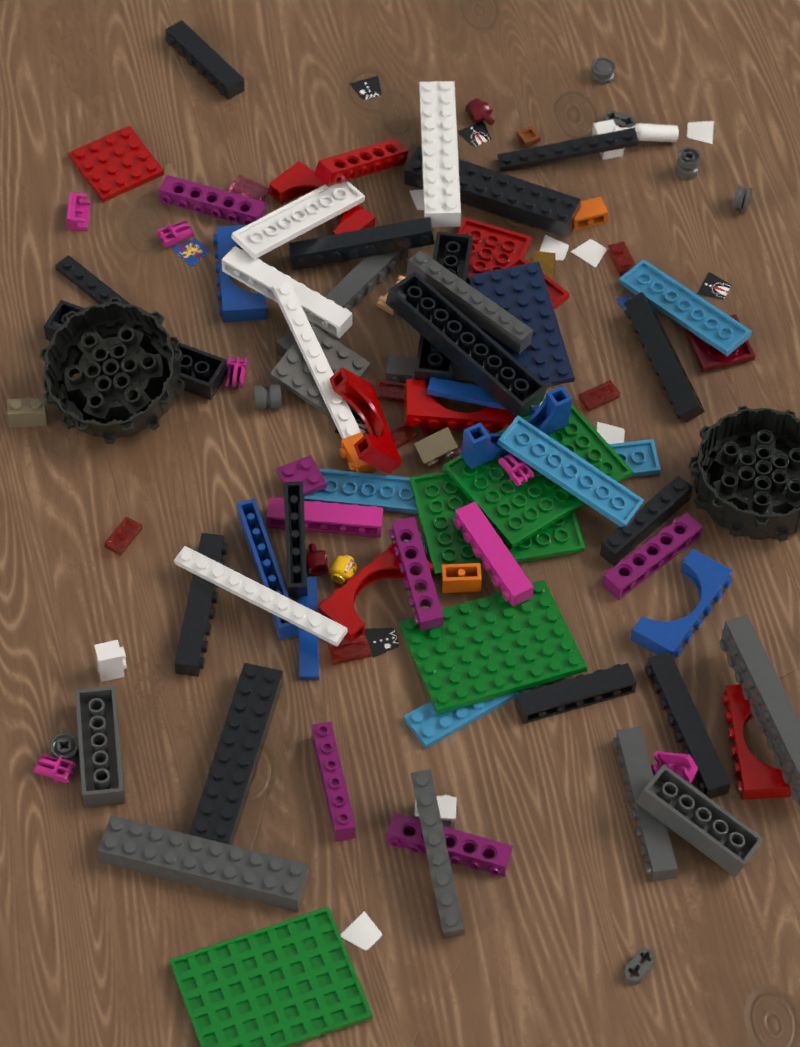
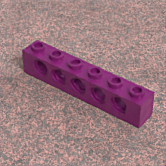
M166 175L159 188L160 202L228 220L233 223L248 225L266 216V202L174 176Z
M687 512L682 516L676 517L671 525L663 527L659 534L655 537H650L642 547H637L630 556L622 558L613 569L609 568L603 575V587L620 600L701 538L703 526Z
M411 517L393 521L389 535L391 541H395L396 544L394 546L396 558L399 557L401 561L398 563L400 573L404 574L406 578L403 582L405 590L410 592L408 600L410 607H414L415 613H413L415 625L419 624L421 631L444 626V616L415 518ZM418 589H423L424 591H423V592H418L417 590H418ZM423 606H428V607H430V608H428V609H423V608H421V607H423Z
M325 722L311 725L313 746L335 842L355 839L356 826L332 723Z
M394 812L387 831L386 843L396 848L403 847L409 849L414 853L427 854L420 819ZM443 826L446 845L453 846L447 848L451 863L463 864L474 870H484L495 876L506 875L512 856V845ZM410 833L413 834V836H406L405 834ZM471 850L472 853H466L464 851ZM485 856H491L493 858L486 859Z

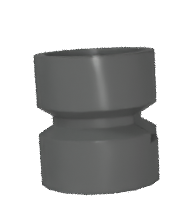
M685 147L679 151L676 174L680 179L689 181L697 177L701 158L700 152L697 149Z
M271 384L268 388L265 385H254L255 410L266 409L267 406H270L271 409L282 408L280 384Z

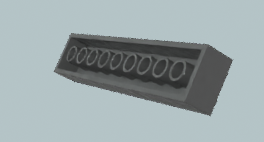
M748 615L727 620L722 630V638L719 641L720 648L723 652L725 651L728 665L730 668L733 667L735 679L738 684H741L744 698L751 705L752 715L757 717L759 729L767 738V746L775 755L776 765L781 767L783 779L791 788V796L800 807V721Z
M113 815L109 818L98 848L99 862L296 912L299 911L310 877V866L306 863Z

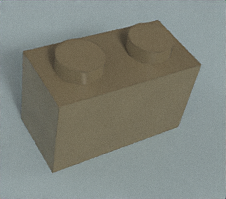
M45 398L7 399L9 428L47 426Z
M448 427L413 444L422 464L427 463L428 466L437 463V458L443 455L447 458L455 454L454 450L458 448Z

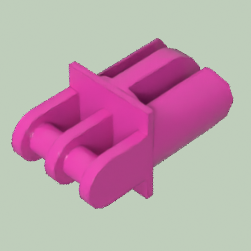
M187 220L172 226L168 223L167 227L157 231V235L160 237L161 242H163L164 247H170L172 245L177 246L178 242L193 237L194 232Z
M229 356L225 381L226 387H229L231 375H233L232 387L237 388L238 377L240 376V388H243L248 358H245V360L240 359V357L232 359Z
M507 454L504 458L502 457L498 460L499 464L509 474L510 481H513L517 486H520L521 482H527L528 478L535 477L528 465L513 454Z
M41 754L33 772L54 778L55 783L57 781L69 783V776H72V769L76 768V764L62 759V756L58 759Z

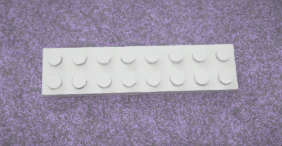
M349 181L329 187L323 185L233 232L232 239L252 258L256 259L364 202L365 196Z

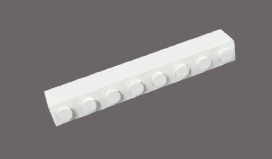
M234 246L222 258L223 272L275 302L277 300L272 291V286L290 281L308 321L337 338H340L352 326L353 313L348 309L323 297L317 291L309 289L303 283L295 281L289 275L281 273L273 266L267 265L259 258H252L245 250Z

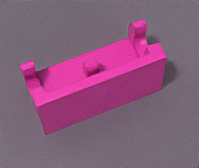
M69 193L68 231H88L90 200L80 199L88 197L85 193Z
M655 751L653 756L657 761V766L650 764L654 775L664 764L688 783H692L698 767L690 754Z

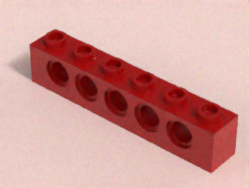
M397 138L321 159L318 161L314 175L327 187L403 165L407 160L409 149Z

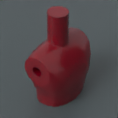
M476 98L466 105L465 111L473 123L483 120L490 126L495 123L490 117L493 109L488 103Z
M309 544V553L306 554L307 571L311 576L322 575L328 571L326 551H317L315 544Z

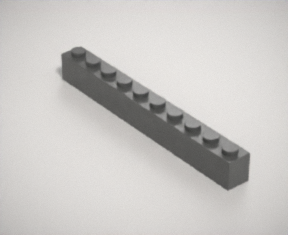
M408 249L365 257L324 297L351 312L356 304L361 303L364 296L371 293L374 287L379 282H382L390 271H394L397 265L407 258L409 254ZM291 330L276 342L277 354L281 357L284 356L295 342Z

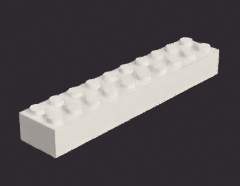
M454 81L420 82L424 218L431 217L433 228L461 227Z

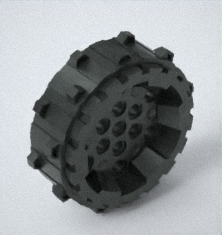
M111 297L110 301L105 304H95L77 313L74 311L65 315L66 322L55 332L50 345L47 348L41 349L40 352L41 359L45 361V380H43V386L46 392L43 396L48 404H56L61 413L64 414L61 421L68 430L76 427L78 431L95 437H103L106 444H114L119 437H130L139 434L147 428L156 430L160 427L159 419L168 412L177 393L184 392L185 383L180 379V362L183 360L182 352L179 350L181 344L177 337H169L166 329L162 327L163 316L158 311L147 313V311L138 306L122 304L119 297ZM127 335H132L130 339L124 340ZM124 351L123 355L116 356L119 352ZM105 354L104 358L98 359L100 355ZM153 362V365L146 367L147 363ZM130 365H135L133 369L127 370ZM116 368L114 372L109 373L110 369ZM93 371H98L96 375H90ZM79 374L77 378H72L73 375ZM127 381L126 385L119 386L121 382ZM109 384L106 389H101L103 385ZM133 395H138L135 400H130ZM96 401H101L99 405L93 406Z
M747 406L738 407L737 412L722 417L711 427L704 426L700 430L699 436L702 440L698 456L691 457L689 463L691 475L695 477L694 487L697 496L695 497L694 504L697 509H704L717 524L727 528L729 535L734 537H743L745 535L749 536L750 539L764 540L765 538H771V540L777 539L781 542L787 540L789 534L799 532L800 419L795 416V412L790 410L781 412L770 408L751 409Z

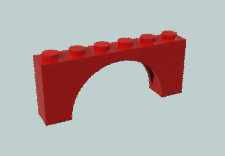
M298 161L269 183V195L279 203L284 204L291 199L302 197L325 184L314 175L315 172L308 165ZM358 204L341 213L342 219L336 229L333 230V235L375 227V217L371 212L366 211Z
M342 367L329 378L333 390L357 411L369 431V434H366L354 444L358 458L389 475L402 464L373 385Z
M406 379L404 388L405 426L445 429L448 427L449 430H464L481 422L488 433H498L510 426L516 418L508 410L489 406L472 413L449 410L438 404L431 395L427 394L425 380Z
M395 542L391 543L382 554H378L369 565L363 566L356 576L350 577L345 585L337 588L327 600H322L318 605L319 614L347 627L348 632L343 639L350 645L354 644L365 634V623L360 619L354 607L359 593L366 586L377 580L386 578L406 579L405 575L401 574L398 563L401 561L399 557L396 558ZM427 560L431 575L433 577L434 565Z
M741 684L727 685L725 693H722V703L727 708L725 710V721L729 722L730 726L728 728V738L733 743L731 745V756L735 757L736 761L734 763V774L738 775L739 779L737 780L738 793L741 792L742 800L790 797L791 788L783 779L782 769L762 763L747 748L743 737V729L748 721L754 717L751 712V705L744 698Z

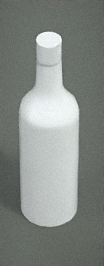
M638 123L630 127L636 129L638 141L676 143L679 136L677 125ZM614 127L613 132L630 128Z

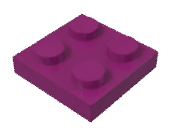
M311 455L276 468V472L283 485L284 482L303 481L304 496L327 488V482Z

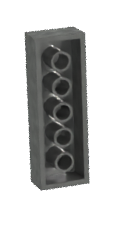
M115 686L75 690L84 807L125 803Z
M664 764L636 800L638 805L734 877L738 875L764 839Z

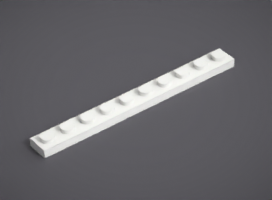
M290 281L273 285L272 291L341 438L344 439L360 433L359 426L347 401L333 390L329 378L334 374Z
M186 546L183 547L174 559V563L177 566L335 646L339 645L348 632L347 627Z

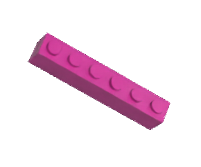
M269 498L266 515L267 528L285 529L284 499ZM304 501L305 531L381 537L383 525L382 507Z
M472 502L455 510V519L453 520L455 527L462 531L465 542L467 544L470 543L474 555L481 559L484 570L491 574L493 583L496 587L499 586L503 598L509 601L512 607L533 598L534 586L477 503Z

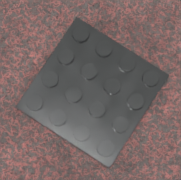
M309 322L333 374L343 367L362 377L371 363ZM295 340L270 372L269 377L330 418L331 414Z

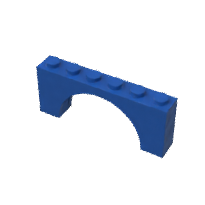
M246 225L216 227L217 234H213L214 245L218 246V248H214L215 259H219V262H215L216 273H220V276H216L217 287H221V290H217L218 301H222V304L218 305L219 315H223V322L267 320L266 296L239 288L233 283L229 275L222 271V258L234 246L243 249L232 239V233Z
M563 385L546 393L540 407L526 421L547 435L568 426L573 399ZM481 422L464 429L461 456L470 469L508 453L507 450L497 444L498 439L504 432L488 433Z
M692 549L682 562L681 573L687 576L697 588L700 598L697 607L686 617L675 621H655L642 616L632 629L631 640L657 655L670 652L673 659L679 657L684 649V644H688L691 641L695 629L699 630L702 626L705 615L709 616L712 612L713 604L715 602L718 603L722 598L723 590L731 586L733 570Z

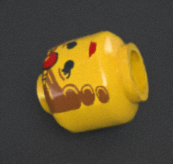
M349 555L335 557L329 568L331 579L338 584L346 583L357 571L354 558Z

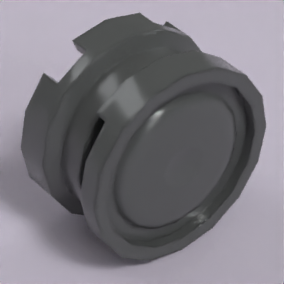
M608 58L594 60L591 70L592 80H596L598 84L612 82L615 76V63Z
M738 185L732 209H741L742 212H746L753 189L749 187L746 189Z
M61 733L52 739L50 743L52 757L59 759L62 756V759L72 762L78 759L79 744L74 735Z

